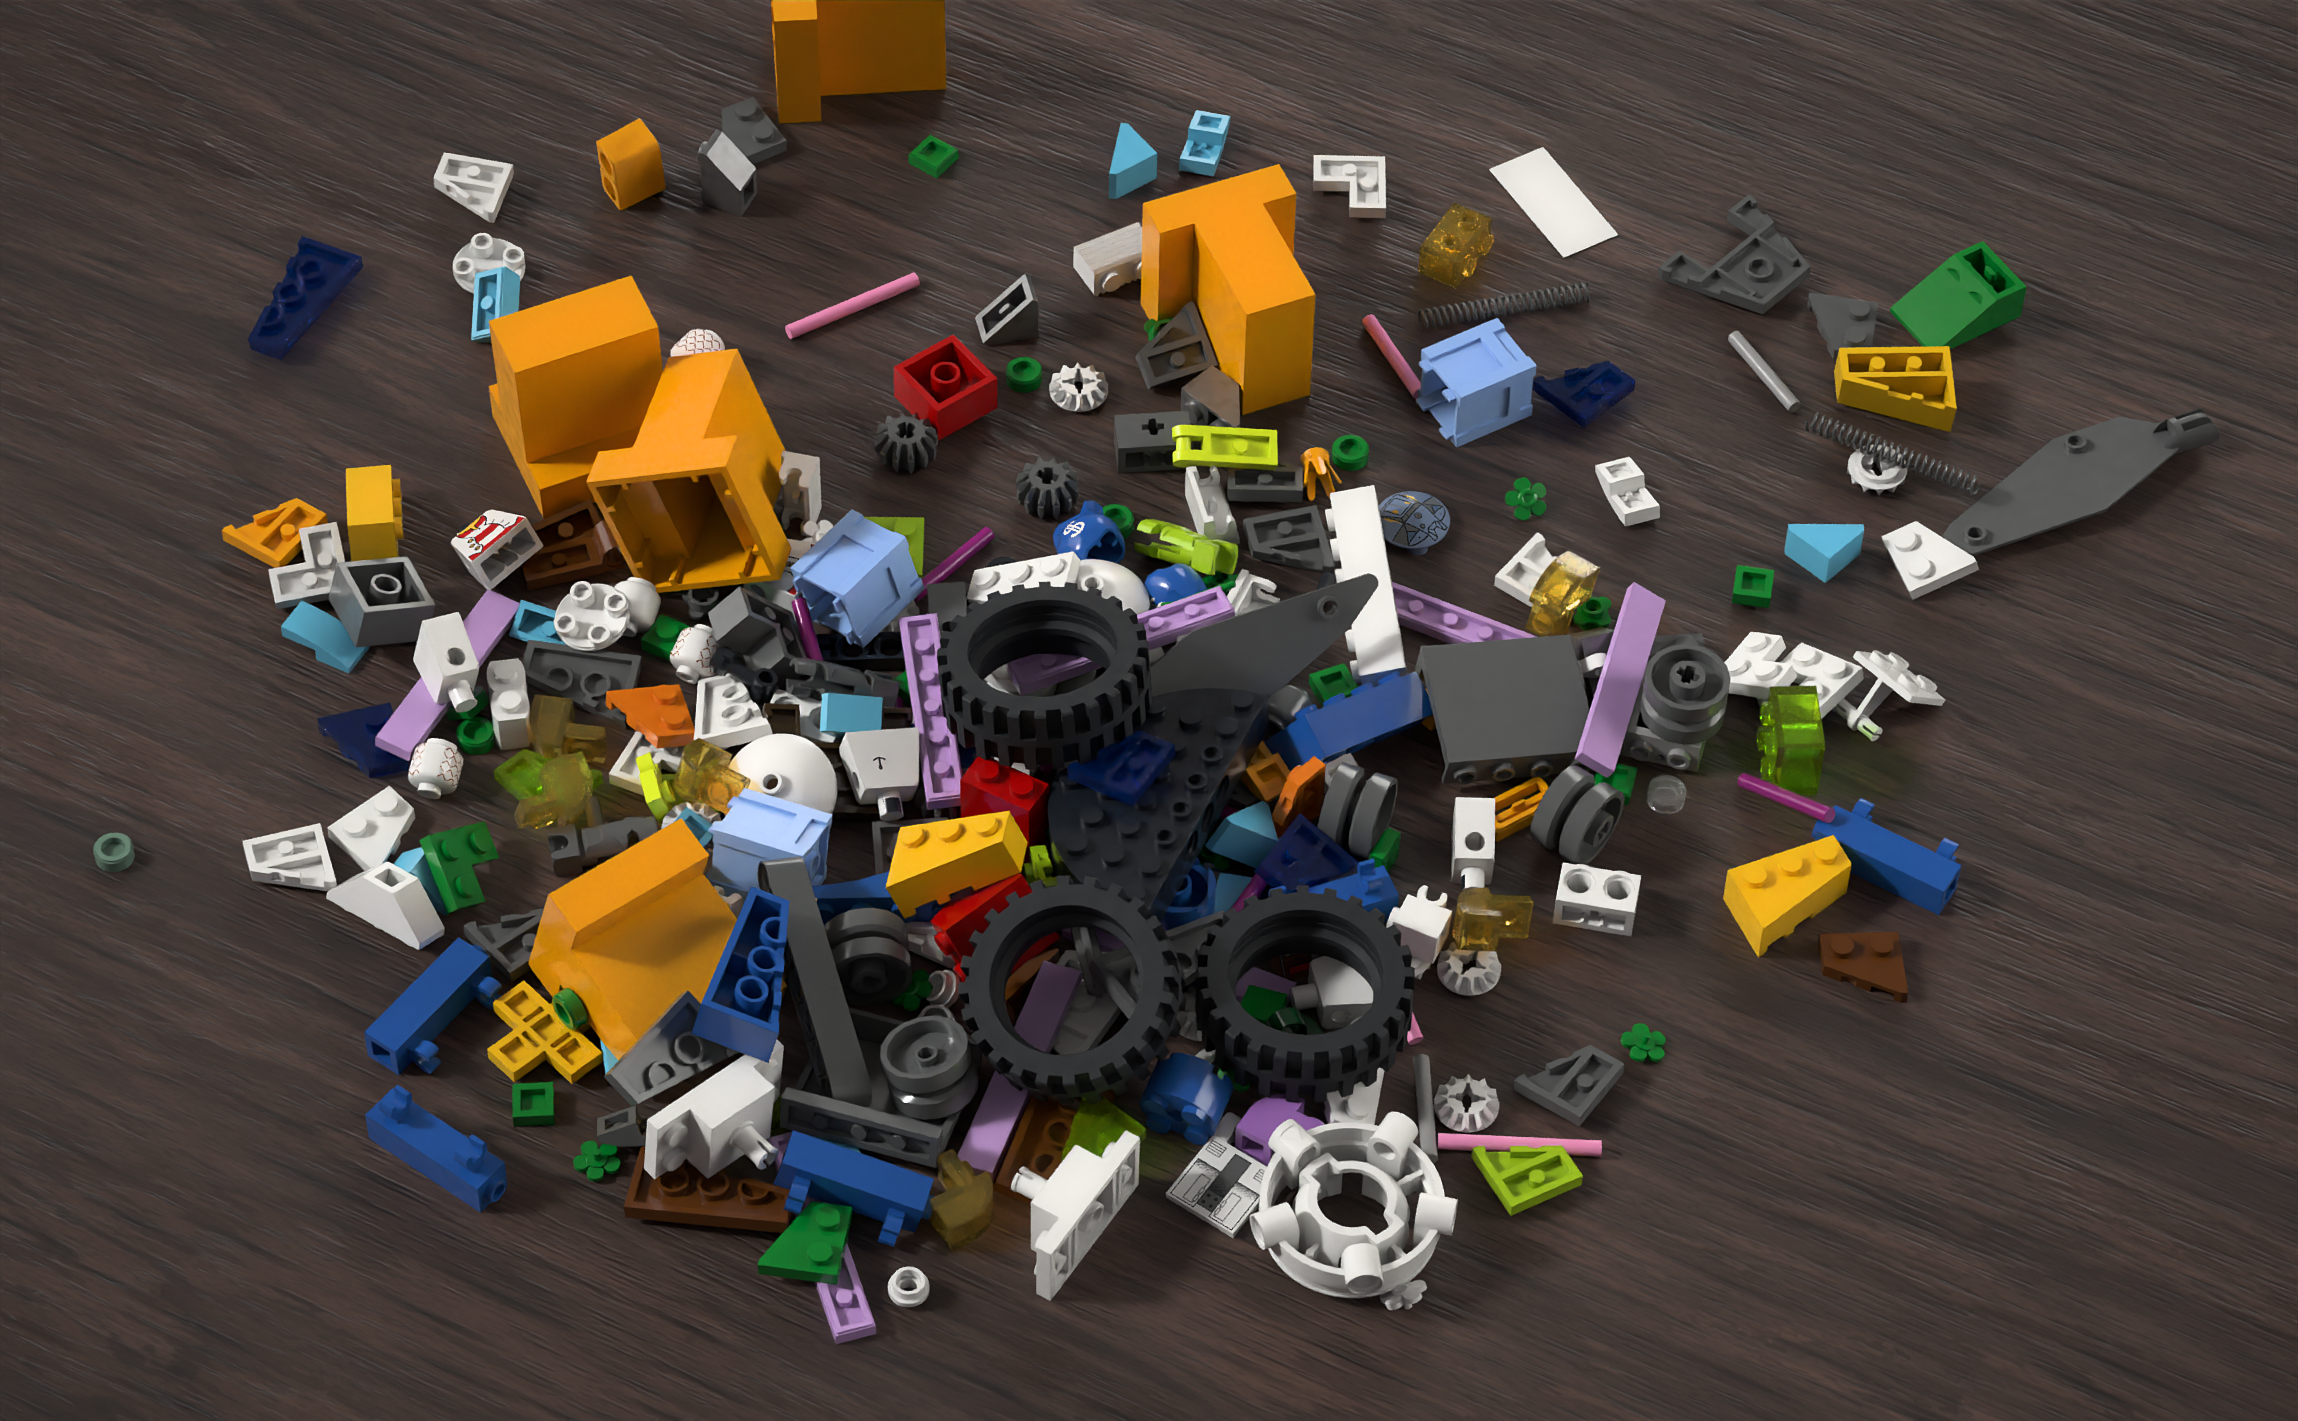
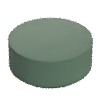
M122 833L105 834L95 842L93 847L96 864L104 871L119 872L128 868L134 861L133 843L128 836Z

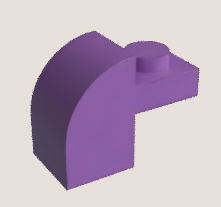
M1286 1094L1271 1095L1270 1098L1265 1097L1253 1104L1237 1124L1235 1148L1267 1167L1275 1153L1268 1145L1269 1139L1276 1128L1283 1122L1294 1119L1306 1131L1325 1124L1317 1118L1304 1115L1305 1099L1298 1097V1102L1286 1101Z

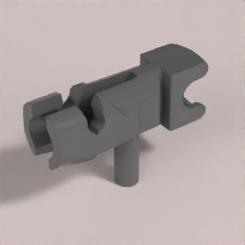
M794 657L790 662V667H794L796 673L810 675L811 678L806 681L786 679V692L788 694L807 698L812 697L822 700V694L824 693L883 697L882 707H895L899 682L892 680L893 675L865 670L863 675L859 669L809 658Z
M595 796L586 798L584 806L588 823L587 828L576 830L575 824L552 827L547 831L549 847L552 852L551 858L554 875L562 877L583 873V866L602 864L658 832L655 816L627 817L622 821L603 822L599 798Z

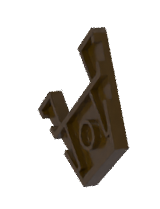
M764 703L762 716L769 722L773 734H793L801 737L799 704ZM882 707L881 730L910 728L913 721L912 708ZM812 742L824 752L836 774L837 798L832 812V819L881 820L878 804L861 805L856 801L840 756L839 747L841 743Z

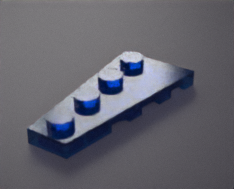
M302 236L297 244L299 250L296 256L291 257L286 265L287 273L282 283L277 282L272 292L274 298L271 304L264 307L248 338L251 350L281 360L364 267L361 256Z

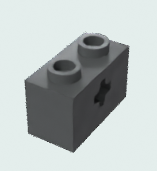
M1166 411L1114 415V446L1118 473L1186 469L1173 465V452L1176 451V442L1172 440V428L1177 425H1190L1189 412ZM1193 441L1191 442V450H1193Z

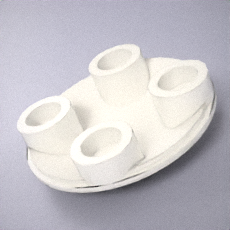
M479 233L474 235L471 243L465 245L455 256L453 275L463 289L473 294L475 273L505 266L518 274L521 281L526 268L524 252L520 247L508 241L492 238L487 233Z
M580 581L571 587L570 593L560 602L555 613L554 627L560 639L569 647L580 651L600 650L616 642L627 629L630 620L629 604L624 594L612 586Z

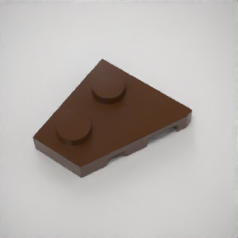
M1898 931L1819 934L1818 948L1823 976L1840 982L1848 981L1855 987L1871 992L1872 987L1895 994L1894 1001L1907 1003L1908 987Z

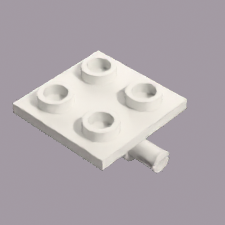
M1876 650L1872 653L1856 651L1853 658L1877 676L1878 679L1858 709L1843 698L1832 710L1847 720L1849 728L1853 731L1859 730L1874 742L1880 737L1877 734H1882L1883 729L1868 717L1893 690L1911 703L1942 706L1945 699L1935 692L1938 688L1935 683L1922 675L1916 677L1907 669L1909 663L1899 655L1892 652L1889 655H1884Z

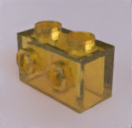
M1454 202L1421 245L1418 273L1457 288L1465 276L1469 278L1473 274L1482 254L1486 255L1490 251L1494 242V235L1491 234L1492 218Z

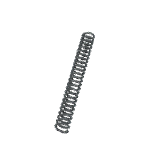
M1588 281L1586 285L1581 282L1579 286L1574 283L1572 287L1567 284L1565 288L1559 286L1558 289L1553 287L1551 290L1546 288L1544 292L1539 289L1537 293L1532 290L1530 294L1525 291L1523 295L1518 292L1516 296L1514 294H1511L1509 297L1504 295L1502 299L1499 296L1495 300L1490 297L1488 301L1483 298L1481 302L1476 299L1474 303L1472 301H1468L1467 304L1461 302L1460 306L1455 303L1453 307L1448 304L1446 308L1441 305L1439 309L1435 306L1432 310L1426 308L1425 311L1419 309L1417 312V328L1419 330L1422 329L1420 313L1423 315L1425 328H1429L1427 312H1429L1431 317V325L1435 328L1434 311L1438 315V324L1442 327V309L1445 314V323L1449 326V308L1452 313V321L1456 325V307L1459 311V320L1463 324V306L1466 310V319L1470 323V304L1473 309L1474 320L1477 321V303L1480 308L1481 319L1484 320V302L1487 306L1488 318L1491 319V301L1494 305V314L1498 318V300L1501 304V313L1505 317V298L1508 303L1509 314L1512 316V297L1515 301L1516 313L1519 314V296L1522 300L1523 312L1526 313V295L1529 299L1530 311L1533 312V294L1536 298V307L1540 311V293L1543 297V306L1547 310V291L1550 296V305L1553 309L1555 307L1554 290L1557 294V304L1559 307L1562 306L1561 289L1564 293L1565 305H1569L1568 288L1571 292V302L1574 305L1576 304L1575 287L1578 291V301L1582 304V286L1585 290V300L1589 303L1590 294L1588 286L1590 282Z
M1819 412L1815 414L1813 422L1809 427V422L1805 421L1806 431L1812 429L1813 434L1818 432L1820 436L1825 435L1827 439L1832 437L1833 442L1839 440L1841 445L1846 443L1847 447L1853 446L1854 450L1859 448L1861 453L1866 451L1867 455L1873 454L1874 458L1880 456L1882 461L1887 459L1888 463L1894 461L1895 466L1901 464L1902 469L1907 467L1909 471L1914 470L1916 474L1921 472L1923 477L1928 475L1930 480L1935 478L1936 482L1942 480L1943 485L1949 483L1951 488L1956 485L1957 490L1963 488L1964 493L1970 491L1971 496L1975 495L1981 487L1978 484L1973 491L1977 479V474H1975L1966 489L1967 481L1971 474L1970 471L1966 473L1962 484L1959 486L1964 471L1963 468L1959 470L1958 476L1952 484L1953 476L1957 469L1956 466L1952 468L1949 477L1945 481L1950 466L1949 463L1945 465L1944 471L1939 477L1943 464L1942 460L1939 461L1932 475V469L1936 462L1935 458L1931 460L1930 466L1925 472L1929 459L1928 455L1925 456L1918 470L1919 461L1922 457L1921 452L1918 453L1916 461L1911 467L1915 450L1911 451L1907 462L1904 464L1908 447L1904 448L1903 454L1897 462L1898 454L1902 447L1901 444L1897 446L1895 454L1890 459L1895 445L1894 441L1891 442L1887 453L1883 457L1888 440L1885 439L1883 441L1882 447L1877 453V447L1881 440L1880 436L1877 437L1870 451L1874 434H1870L1868 442L1863 448L1867 431L1863 432L1861 440L1856 446L1860 428L1856 430L1852 441L1849 443L1850 435L1854 428L1853 425L1849 427L1843 441L1846 423L1842 425L1840 433L1835 438L1840 421H1836L1829 435V429L1833 422L1832 417L1829 418L1827 426L1822 432V427L1826 420V415H1823L1819 426L1815 430Z

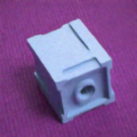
M1498 318L1421 350L1422 361L1419 362V366L1422 368L1421 389H1418L1416 403L1423 411H1430L1442 426L1439 428V432L1446 440L1450 439L1456 448L1532 415L1531 395L1533 377L1536 376L1537 365L1519 348L1505 331L1504 325Z
M854 510L849 511L790 567L795 578L792 582L796 591H801L803 597L806 598L812 622L814 621L820 625L823 624L846 636L850 645L855 643L864 648L925 589L914 567L906 537L883 528L864 518L862 514Z
M744 788L738 797L733 796L727 804V808L731 810L720 822L715 821L709 829V833L713 834L714 848L712 869L707 873L706 878L712 886L722 887L725 892L723 896L725 897L737 893L742 896L744 904L751 886L760 889L757 872L761 861L801 856L806 865L812 886L821 885L826 879L829 832L833 814Z

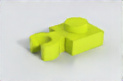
M649 752L637 757L636 762L640 771L639 777L646 803L658 823L662 825L664 817L672 810L671 804L676 802V798L668 780L662 782L659 765L654 764L652 754Z

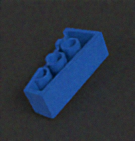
M1399 671L1380 679L1378 681L1379 686L1373 687L1372 683L1369 682L1351 691L1352 696L1346 698L1344 693H1341L1323 702L1324 707L1318 709L1316 704H1313L1294 714L1297 719L1295 722L1264 743L1272 755L1277 752L1279 753L1290 772L1296 766L1304 765L1313 756L1327 764L1345 754H1354L1372 743H1379L1417 726L1433 715L1430 699L1416 671L1402 677Z
M751 886L702 1000L691 1034L769 1063L779 1034L780 1022L778 1020L782 999L781 983L785 963L784 947L787 937L789 900Z

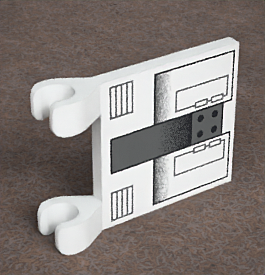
M1229 1112L1220 1121L1215 1134L1166 1192V1198L1234 1238L1250 1218V1215L1259 1206L1261 1181L1267 1167L1230 1145L1235 1141L1236 1126L1241 1118Z

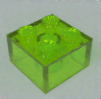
M1816 685L1770 687L1768 701L1761 703L1760 714L1763 727L1757 728L1758 750H1764L1765 757L1761 759L1762 780H1768L1769 783L1799 795H1817L1825 751Z

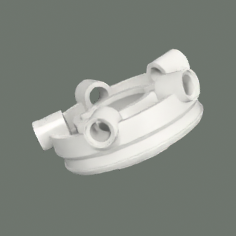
M1389 1112L1379 1126L1360 1122H1339L1321 1125L1307 1131L1294 1119H1289L1279 1125L1269 1139L1268 1145L1276 1154L1264 1172L1260 1187L1259 1212L1250 1215V1225L1259 1247L1262 1250L1268 1248L1277 1265L1293 1280L1325 1295L1341 1298H1365L1381 1295L1402 1286L1413 1279L1425 1267L1434 1252L1440 1234L1452 1236L1458 1199L1444 1196L1443 1184L1434 1164L1413 1143L1419 1133L1418 1127L1409 1117L1402 1113ZM1354 1172L1363 1175L1362 1195L1376 1200L1386 1208L1384 1217L1389 1226L1386 1230L1375 1235L1366 1226L1345 1227L1333 1223L1324 1216L1317 1201L1326 1196L1341 1194L1343 1173ZM1299 1185L1292 1208L1287 1202L1274 1206L1277 1197L1286 1186L1293 1190ZM1416 1191L1419 1195L1414 1223L1413 1250L1405 1254L1403 1249L1409 1238L1408 1221L1410 1216V1208L1405 1196L1411 1195V1193ZM1341 1258V1268H1338V1262Z

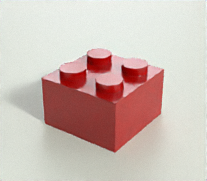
M954 334L893 367L894 397L912 415L917 412L920 420L930 419L932 428L936 429L938 434V441L998 408L997 377Z

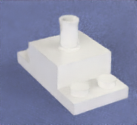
M776 1040L769 1063L746 1054L647 1119L644 1169L656 1179L666 1171L676 1170L687 1158L708 1179L744 1154L760 1170L766 1168L763 1160L770 1166L779 1153L778 1149L772 1146L766 1139L770 1137L773 1103L780 1095L784 1046Z
M1125 1131L1116 1143H1109L1102 1158L1075 1144L1049 1180L1035 1174L1024 1166L1019 1169V1173H1016L1011 1184V1190L1032 1199L1031 1250L1037 1252V1262L1034 1269V1274L1036 1275V1294L1049 1301L1052 1300L1138 1186L1140 1137Z

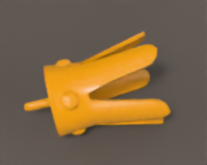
M1315 447L1306 450L1301 455L1300 462L1304 472L1303 487L1305 485L1307 487L1309 501H1313L1315 498L1316 478H1319L1327 496L1330 498V493H1334L1335 489L1329 471L1338 483H1342V481L1330 465L1328 451Z

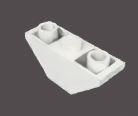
M388 861L349 878L327 892L326 899L417 950L422 949L444 935L445 927L419 878Z

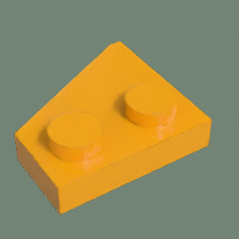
M295 498L280 504L274 510H266L253 515L254 522L238 529H234L232 524L226 526L222 530L223 540L273 568L286 566L302 550L299 529L327 524V514Z

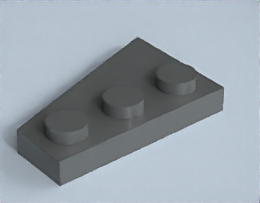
M528 640L522 663L527 683L627 729V715L618 708L610 710L606 706V691L637 688L643 664L641 656L605 650L580 651L568 645Z
M689 991L681 993L604 1075L608 1082L631 1106L738 1053L736 1050L691 1034L701 1004Z

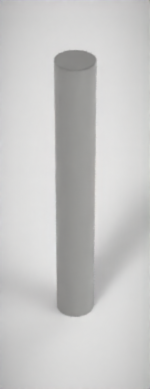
M1739 331L1732 332L1728 337L1729 343L1790 413L1796 412L1801 407V402Z
M1419 1054L1413 1058L1420 1146L1432 1163H1435L1438 1160L1430 1062L1427 1055Z

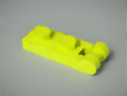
M1177 425L1172 428V440L1176 442V451L1173 452V465L1176 467H1211L1214 465L1225 468L1275 470L1278 466L1277 430L1199 425ZM1191 442H1201V450H1191Z

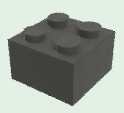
M408 556L336 564L328 598L355 647L418 641L422 621L433 617L435 603Z

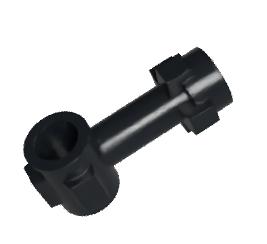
M722 646L719 647L709 662V666L714 668L713 672L720 676H726L729 673L751 687L749 695L754 703L756 702L758 705L770 703L774 693L779 689L777 674L768 668H761L754 672L737 661L738 653L732 649L728 650Z

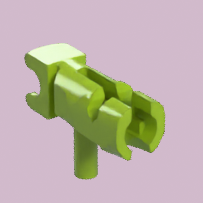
M1145 519L1138 524L1137 530L1148 534H1161L1160 540L1172 543L1173 545L1168 546L1152 542L1148 546L1134 543L1136 552L1174 564H1186L1195 571L1209 575H1215V571L1226 574L1234 573L1238 559L1237 544L1220 539L1210 540L1207 536L1193 532L1185 527L1155 519Z

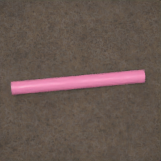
M913 272L785 326L786 333L790 339L803 335L920 286L919 278Z
M1438 1133L1437 1149L1472 1151V1148L1476 1146H1485L1486 1152H1510V1146L1539 1148L1541 1146L1562 1145L1568 1155L1601 1157L1602 1140Z

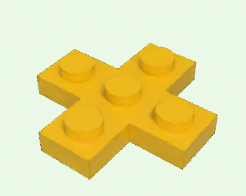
M522 981L493 1002L494 1012L513 1031L487 1049L488 1058L514 1083L545 1060L571 1084L603 1062L602 1052L583 1035L585 1031L591 1028L588 1021L575 1030L567 1028L556 1014L553 1003L549 1004L525 981Z

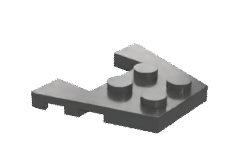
M1748 194L1728 211L1727 217L1728 222L1749 235L1746 240L1710 269H1707L1679 250L1658 267L1657 277L1666 282L1763 315L1809 277L1810 265L1787 237L1782 238L1774 229V221L1768 214L1763 215L1757 208L1758 202L1753 196Z

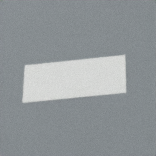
M1544 147L1489 169L1563 258L1618 235Z

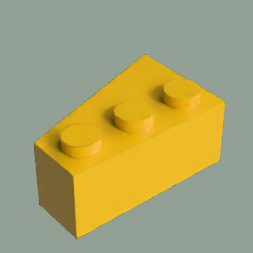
M1950 346L1839 348L1834 369L1837 403L1951 432L1957 407Z
M391 465L346 469L347 527L351 561L399 557L398 540L404 539L400 478H392Z
M1010 811L900 827L885 888L905 919L915 915V908L934 900H937L940 905L951 900L949 894L972 886L975 891L1020 873L1028 842Z
M1832 835L1727 870L1723 900L1759 958L1767 952L1768 946L1782 936L1786 938L1794 932L1796 925L1807 917L1812 919L1847 893L1852 863L1835 836Z

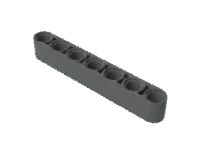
M801 856L761 861L757 872L760 890L789 900L787 937L784 947V972L820 1094L827 1098L869 1107L872 1102L871 1082L804 860Z

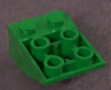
M1981 241L1953 254L1890 308V312L1923 347L1950 346V349L2021 317L2027 286L1984 241Z

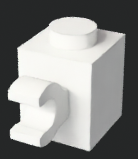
M1423 885L1419 888L1417 897L1408 894L1401 908H1393L1386 928L1395 925L1401 932V946L1408 945L1413 957L1433 964L1448 937L1452 911L1445 909L1447 902L1446 893H1442L1437 901H1429L1426 899L1428 887Z

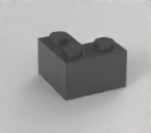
M739 586L708 612L713 629L712 636L715 641L724 648L729 647L743 654L747 667L754 672L761 668L773 670L778 677L777 685L779 690H786V679L798 680L804 675L796 673L795 668L790 667V662L794 657L807 658L791 611Z

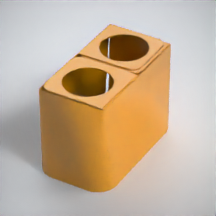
M640 118L596 141L602 185L619 210L632 206L666 189L659 144Z

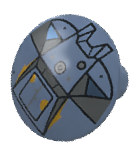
M1416 491L1400 492L1389 496L1379 505L1384 539L1397 547L1407 549L1412 555L1425 554L1428 548L1441 541L1449 530L1450 516L1448 510L1438 499L1429 494Z

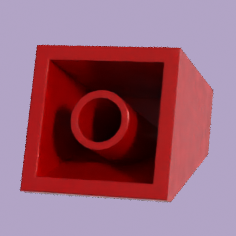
M978 756L960 779L961 818L1010 811L1028 842L1023 864L1029 863V847L1046 846L1050 841L1046 837V830L1049 828L1048 802L1051 786L1015 768L999 765V761L989 758L985 760Z
M1015 874L975 891L972 886L957 891L951 900L930 921L938 933L934 936V940L946 956H952L956 963V966L953 967V972L959 977L960 982H965L966 975L960 968L963 956L972 957L975 950L969 942L974 930L983 934L989 926L984 918L985 915L992 908L1000 914L1010 905L1005 897L1016 891L1020 898L1032 893L1022 874ZM1057 932L1042 938L1032 945L1020 957L1011 973L1060 938Z

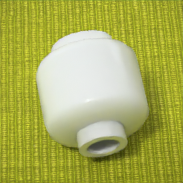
M630 577L627 581L616 584L614 588L624 594L630 608L629 624L623 635L634 637L636 633L647 632L653 625L661 605V598L656 592V587L651 582L637 577Z

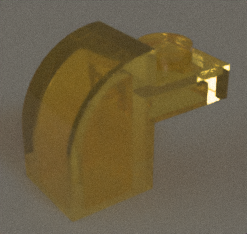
M1570 551L1556 558L1542 573L1530 595L1529 602L1533 603L1525 628L1540 637L1566 635L1574 610L1590 600L1600 568Z
M534 695L529 715L531 741L536 757L543 764L552 769L563 771L566 759L585 763H605L607 755L605 727L575 724L573 699Z
M697 738L688 743L683 749L673 780V789L683 800L692 805L701 801L728 814L731 809L727 808V804L733 796L738 797L744 788H749L751 779L728 768L732 754L701 738Z
M582 751L545 762L539 774L545 793L520 800L514 813L519 829L531 825L533 829L542 828L551 824L555 820L554 818H556L558 826L576 824L593 792L592 775Z
M1488 887L1473 888L1462 892L1458 896L1452 930V939L1457 949L1497 952L1499 938L1528 939L1534 903L1530 896L1492 895Z
M950 1149L938 1155V1179L947 1191L930 1199V1206L932 1208L931 1224L950 1251L953 1252L975 1241L989 1228L993 1218V1182L988 1171L975 1176L971 1165L966 1160L961 1162L954 1150Z

